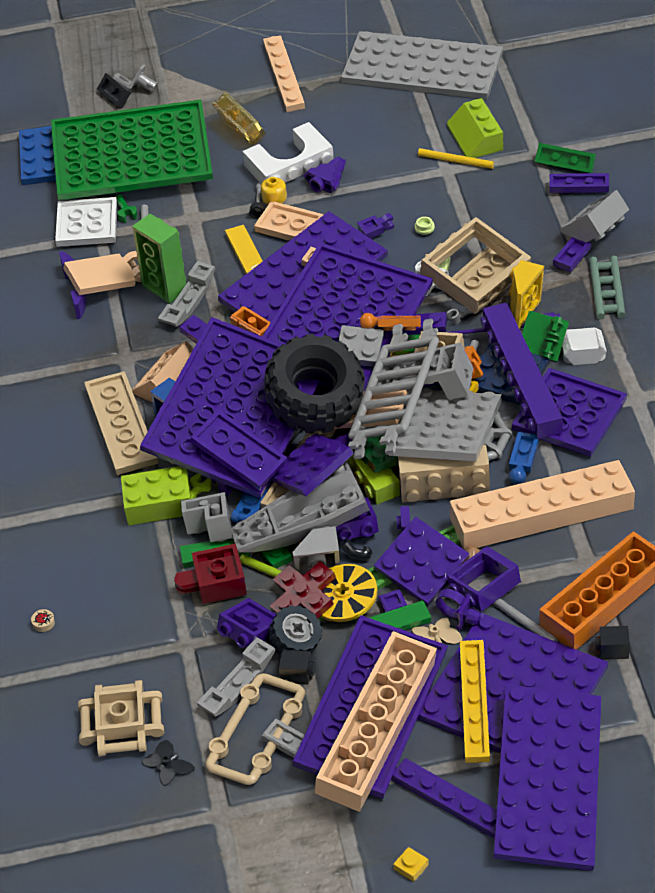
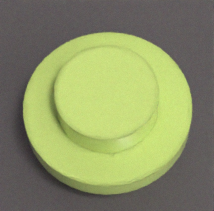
M420 217L415 223V231L417 233L427 235L434 231L435 226L431 218Z

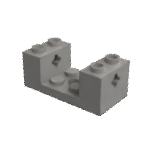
M461 342L436 349L424 384H432L439 381L448 400L463 398L469 394L473 366ZM423 360L385 366L382 372L422 365ZM418 375L381 380L377 382V386L416 380ZM413 389L406 390L407 395L411 394Z

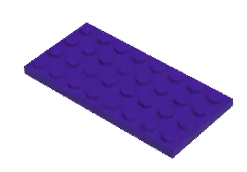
M328 211L219 294L218 301L234 313L242 306H245L272 322L305 266L301 265V260L310 247L317 248L319 243H323L380 262L388 256V250Z
M360 615L293 759L292 766L318 775L394 631L435 647L437 651L434 666L369 793L384 799L394 771L400 762L419 718V713L425 699L431 690L447 653L448 645Z
M506 684L494 836V859L594 870L601 696Z

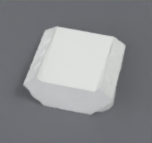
M594 327L566 331L562 345L563 360L566 363L573 365L594 364L605 359L607 350L601 330Z

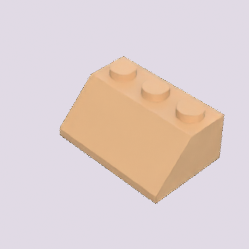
M185 341L164 352L132 389L133 395L152 402L150 391L169 377L176 381L194 348Z

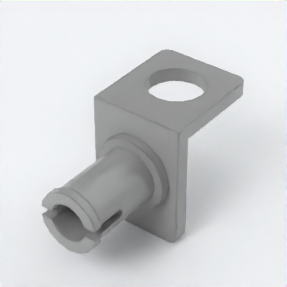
M145 64L139 68L132 81L119 73L113 76V79L129 89L139 84L149 92H152L155 88L154 86L157 85V82L144 75Z

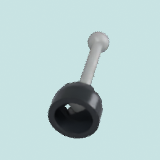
M261 183L256 185V202L252 203L249 209V215L254 219H259L265 211L264 205L260 202Z

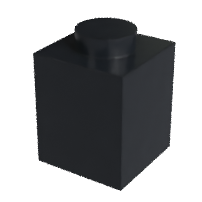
M628 626L600 627L599 636H595V649L600 650L601 659H629L630 642Z
M283 649L279 665L280 678L292 683L308 685L310 675L314 676L315 662L311 659V652Z

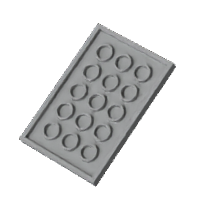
M422 388L409 427L406 432L398 434L395 453L389 454V456L477 462L500 407L501 394L493 392L474 393L469 391L468 396L448 400L443 390L436 391Z

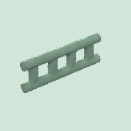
M614 255L609 258L610 262H597L596 257L589 259L597 319H604V313L617 312L618 318L626 316L618 258ZM599 270H611L612 276H599ZM601 284H613L614 290L601 291ZM615 298L616 304L603 305V299Z

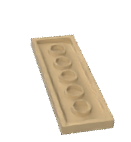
M125 371L84 382L116 474L120 475L158 464L156 456L140 450V445L148 431Z

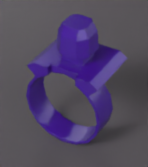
M444 589L438 595L435 602L437 608L444 615L459 619L455 627L458 631L461 630L465 621L470 624L479 623L481 613L473 608L469 609V596L464 597L461 593L452 589ZM441 597L455 600L460 604L458 609L455 610L446 605Z

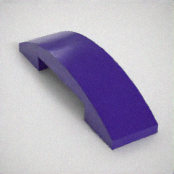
M64 251L59 252L62 269L65 262L75 261ZM63 269L65 279H69L68 275ZM76 290L70 291L76 317L80 319L86 308V294L79 295Z

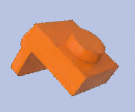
M466 346L464 350L473 366L472 378H481L483 376L480 368L482 361L473 346Z

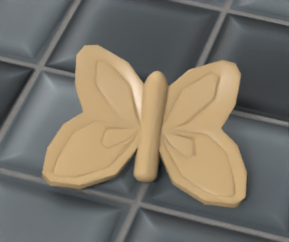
M448 618L440 619L435 625L430 624L429 628L424 626L412 628L414 634L442 643L441 639L449 644H457L462 641L461 634L456 629L450 628Z

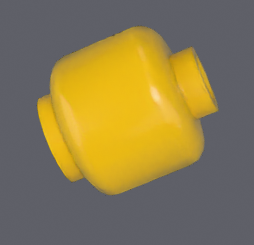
M270 177L262 182L261 196L263 202L269 205L270 202L283 203L286 200V184L281 178Z

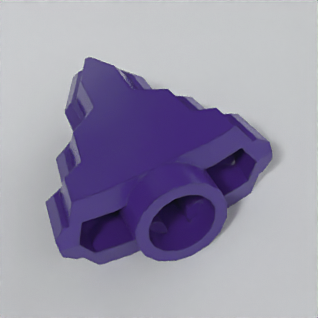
M341 157L334 158L328 164H320L316 168L309 169L303 176L313 191L320 193L323 190L332 193L340 185L341 172L345 168L346 160Z

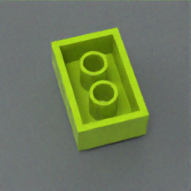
M181 466L121 476L124 510L128 526L183 517L181 501L192 499L188 472L186 468Z

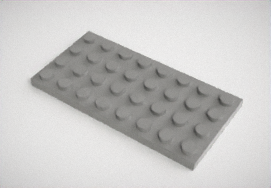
M359 31L342 73L341 83L488 100L503 54V47Z

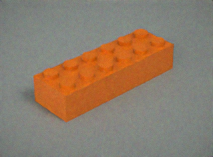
M636 532L630 533L539 609L540 626L558 638V641L577 650L600 630V627L608 624L655 584V546Z

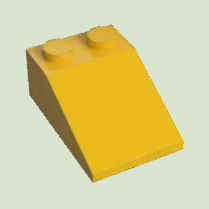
M523 260L511 270L510 278L513 280L509 289L511 312L519 329L526 321L528 312L534 311L541 302L544 266Z

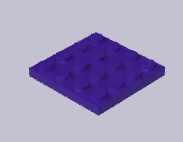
M548 368L543 379L562 416V433L540 438V440L591 457L626 402L627 393ZM520 411L512 423V430L535 434L534 431L531 432L529 429L527 416H523L522 411Z

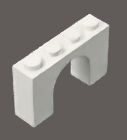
M308 122L292 129L294 144L302 152L300 155L291 159H277L269 155L258 144L243 151L244 166L261 184L270 177L281 178L286 183L302 176L311 168H316L320 164H328L334 159L333 146Z

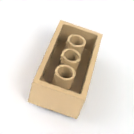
M483 445L477 462L398 456L402 503L458 498L490 491L489 460L486 445Z

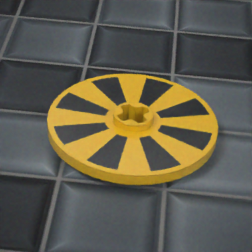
M341 564L329 568L334 572L336 578L322 592L331 598L334 605L320 617L329 621L345 622L365 614L374 604L378 593L377 583L371 572L355 564Z

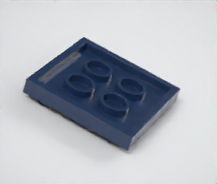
M489 343L480 358L482 361L480 368L483 376L481 378H472L471 381H478V393L493 392L501 394V400L521 405L520 401L517 402L515 399L513 386L510 387L508 384L507 373L501 369L500 358H496L494 354L493 343ZM531 353L541 375H543L549 365V358Z

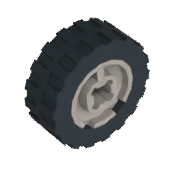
M298 605L284 607L280 612L278 611L268 630L269 641L279 654H282L283 649L312 653L322 638V627L320 626L319 619L309 609Z

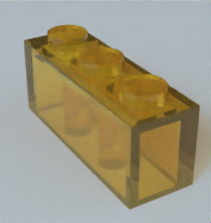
M226 91L212 103L219 116L251 146L266 135L259 122Z

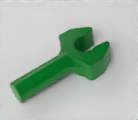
M121 194L116 195L117 203L121 209L117 211L118 219L123 223H127L126 216L131 215L136 220L138 216L136 206H128Z

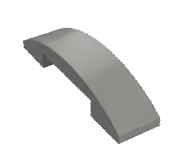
M197 261L188 274L189 281L172 305L167 304L158 317V321L176 327L182 324L193 313L205 295L214 275L215 266Z
M257 637L242 653L243 660L217 688L212 686L197 702V705L215 717L225 712L241 698V688L246 684H251L257 675L262 674L271 660L275 648Z

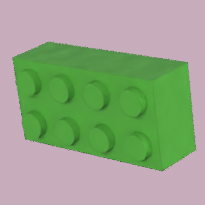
M148 214L132 226L141 282L143 287L170 304L178 297L186 285L179 239L180 234L175 227H171L163 222L162 219Z

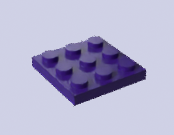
M315 433L309 436L302 446L291 452L287 462L271 480L306 497L354 453L349 446Z
M415 516L374 564V569L419 601H424L426 606H429L448 584L447 575L466 562L470 557V553Z

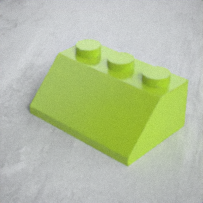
M482 98L463 103L448 120L447 127L466 157L477 158L503 150V131Z

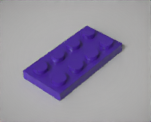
M219 409L191 436L190 440L191 443L258 490L287 462L285 455Z

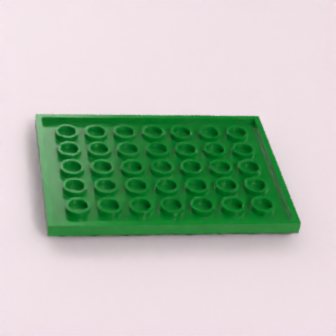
M201 99L51 120L58 200L213 179Z

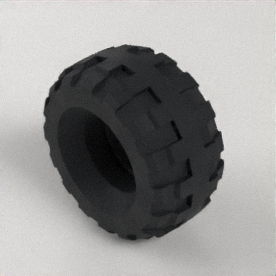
M305 334L303 338L294 337L287 341L286 345L282 344L273 352L271 360H268L264 377L265 400L270 409L273 410L275 417L280 422H287L289 428L296 431L297 429L305 430V433L314 434L315 431H322V433L331 432L335 426L340 428L349 422L352 415H355L358 411L364 392V370L361 369L360 360L355 353L348 351L347 345L341 341L336 342L332 340V337L326 335L317 337L315 334ZM305 379H317L329 385L332 391L324 395H310L300 391L295 384Z

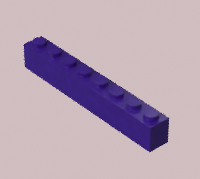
M502 303L483 308V317L480 318L483 330H487L488 341L494 345V354L496 358H500L501 369L507 373L508 384L514 388L515 399L521 403V411L523 416L528 418L530 431H534L537 439L562 433V416L508 304Z

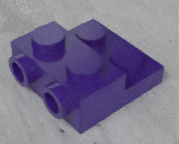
M368 497L365 500L370 510L337 526V541H342L345 538L351 540L359 536L369 537L379 532L377 516Z
M247 598L219 614L217 630L221 636L235 640L240 648H247L257 637L266 642L270 624L276 614Z

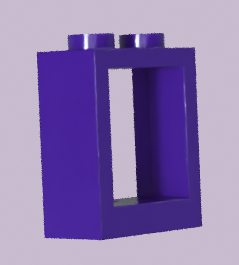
M488 546L447 575L448 588L461 593L464 597L469 596V606L475 607L481 612L521 582L518 565ZM487 570L498 576L480 591H476L468 586L470 582Z

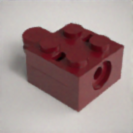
M236 543L193 552L194 569L178 572L174 577L175 587L179 594L183 595L200 591L202 604L247 595L245 577Z

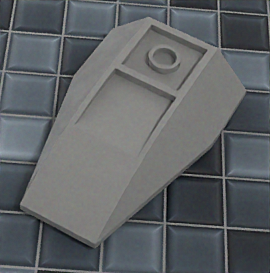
M346 460L306 497L290 490L247 519L237 523L231 530L239 552L265 551L302 542L312 529L322 526L337 527L370 509Z

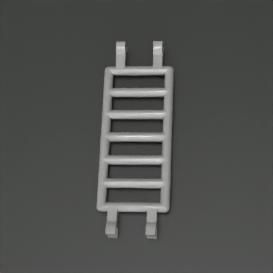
M433 319L424 320L421 338L407 341V333L402 334L403 325H394L390 344L382 346L348 434L349 439L353 440L348 446L351 449H355V459L364 457V446L367 438L383 436L379 442L381 445L386 444V455L395 453L396 439L399 433L406 432L409 427L439 343V338L436 337L438 329L432 328ZM428 346L427 351L387 357L390 352ZM423 360L422 365L382 372L385 366ZM418 375L416 380L376 386L377 382L381 380ZM413 389L409 395L371 400L373 395ZM407 404L406 409L365 415L366 411L370 409ZM402 418L400 424L360 430L363 424Z

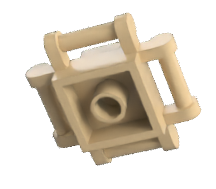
M137 680L132 684L106 687L95 685L94 698L78 701V711L81 717L79 743L87 746L97 742L99 757L106 756L107 753L139 750V752L147 751L146 736L161 737L164 735L160 706L162 693L160 691L144 692L142 680ZM144 703L151 704L152 724H145ZM95 709L96 730L90 731V711ZM138 737L136 741L105 744L106 740Z

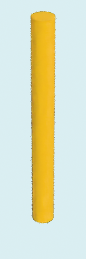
M421 148L418 150V156L489 169L494 167V161Z

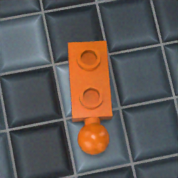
M365 313L360 317L359 323L362 328L366 329L378 326L382 327V330L390 331L393 330L394 325L402 324L404 330H416V327H421L420 316L375 317L371 313Z

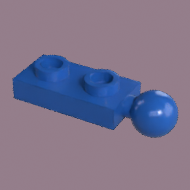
M522 432L517 434L509 461V470H511L509 472V480L515 485L525 482V472L531 473L539 444V439H537L535 434Z

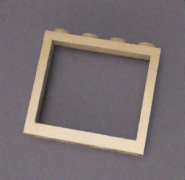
M475 217L468 224L465 223L459 231L452 233L444 243H439L430 254L425 255V258L421 261L420 274L433 278V283L476 314L512 285L513 279L510 278L512 268L516 267L521 260L530 262L531 257ZM473 237L511 263V265L475 294L437 267Z

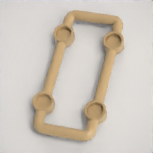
M264 673L257 675L251 684L244 685L240 690L242 700L221 736L212 739L209 743L210 754L205 763L207 770L213 774L245 785L256 783L260 775L269 772L272 767L271 756L276 749V745L273 742L269 741L263 752L253 756V770L250 775L215 764L216 761L228 754V741L248 706L258 702L260 698L259 687L262 683L296 693L294 698L287 699L283 704L284 715L281 722L288 726L292 719H296L302 714V701L305 697V689L298 684ZM278 726L272 736L279 739L283 729Z

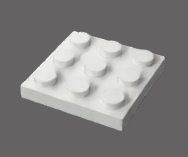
M116 197L58 201L56 246L116 243Z

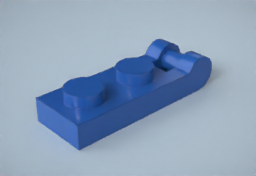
M270 480L261 499L244 492L237 508L232 512L231 522L239 523L261 510L260 502L272 486L273 481Z

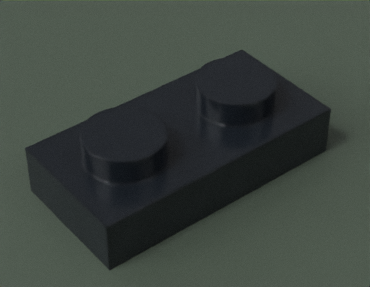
M105 73L97 87V90L121 108H123L132 93L108 73Z

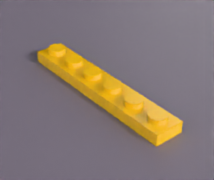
M460 641L465 763L490 762L484 641Z

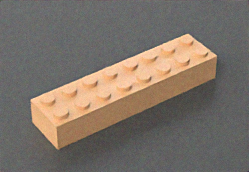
M616 460L451 500L450 520L452 525H454L462 548L466 551L470 547L478 548L634 509L635 490L620 461Z
M394 631L392 632L316 777L315 794L360 812L434 666L437 648Z

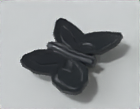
M168 740L160 742L156 747V752L149 754L142 761L145 766L156 767V771H161L160 779L163 785H168L176 774L190 773L195 769L190 762L182 759L176 760L179 758V755L176 753L172 755L174 753L173 745Z

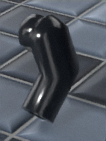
M348 538L343 539L339 544L346 555L352 560L366 562L370 560V556L373 554L372 549L368 546H363L361 549L355 548Z

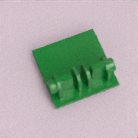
M529 311L522 335L530 352L558 362L569 321L562 320L563 318L558 316L551 317Z

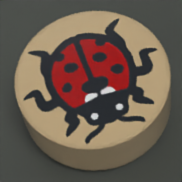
M38 610L31 617L32 626L38 632H47L55 625L54 615L49 610Z

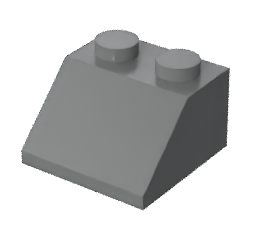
M322 526L312 529L293 551L295 570L301 575H305L319 561L328 568L340 565L335 526Z

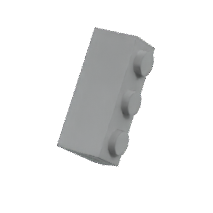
M615 190L588 204L559 230L563 234L584 242L592 239L597 241L604 237L606 232L615 227L614 224L619 223L625 218L624 214L629 211V208L619 192Z

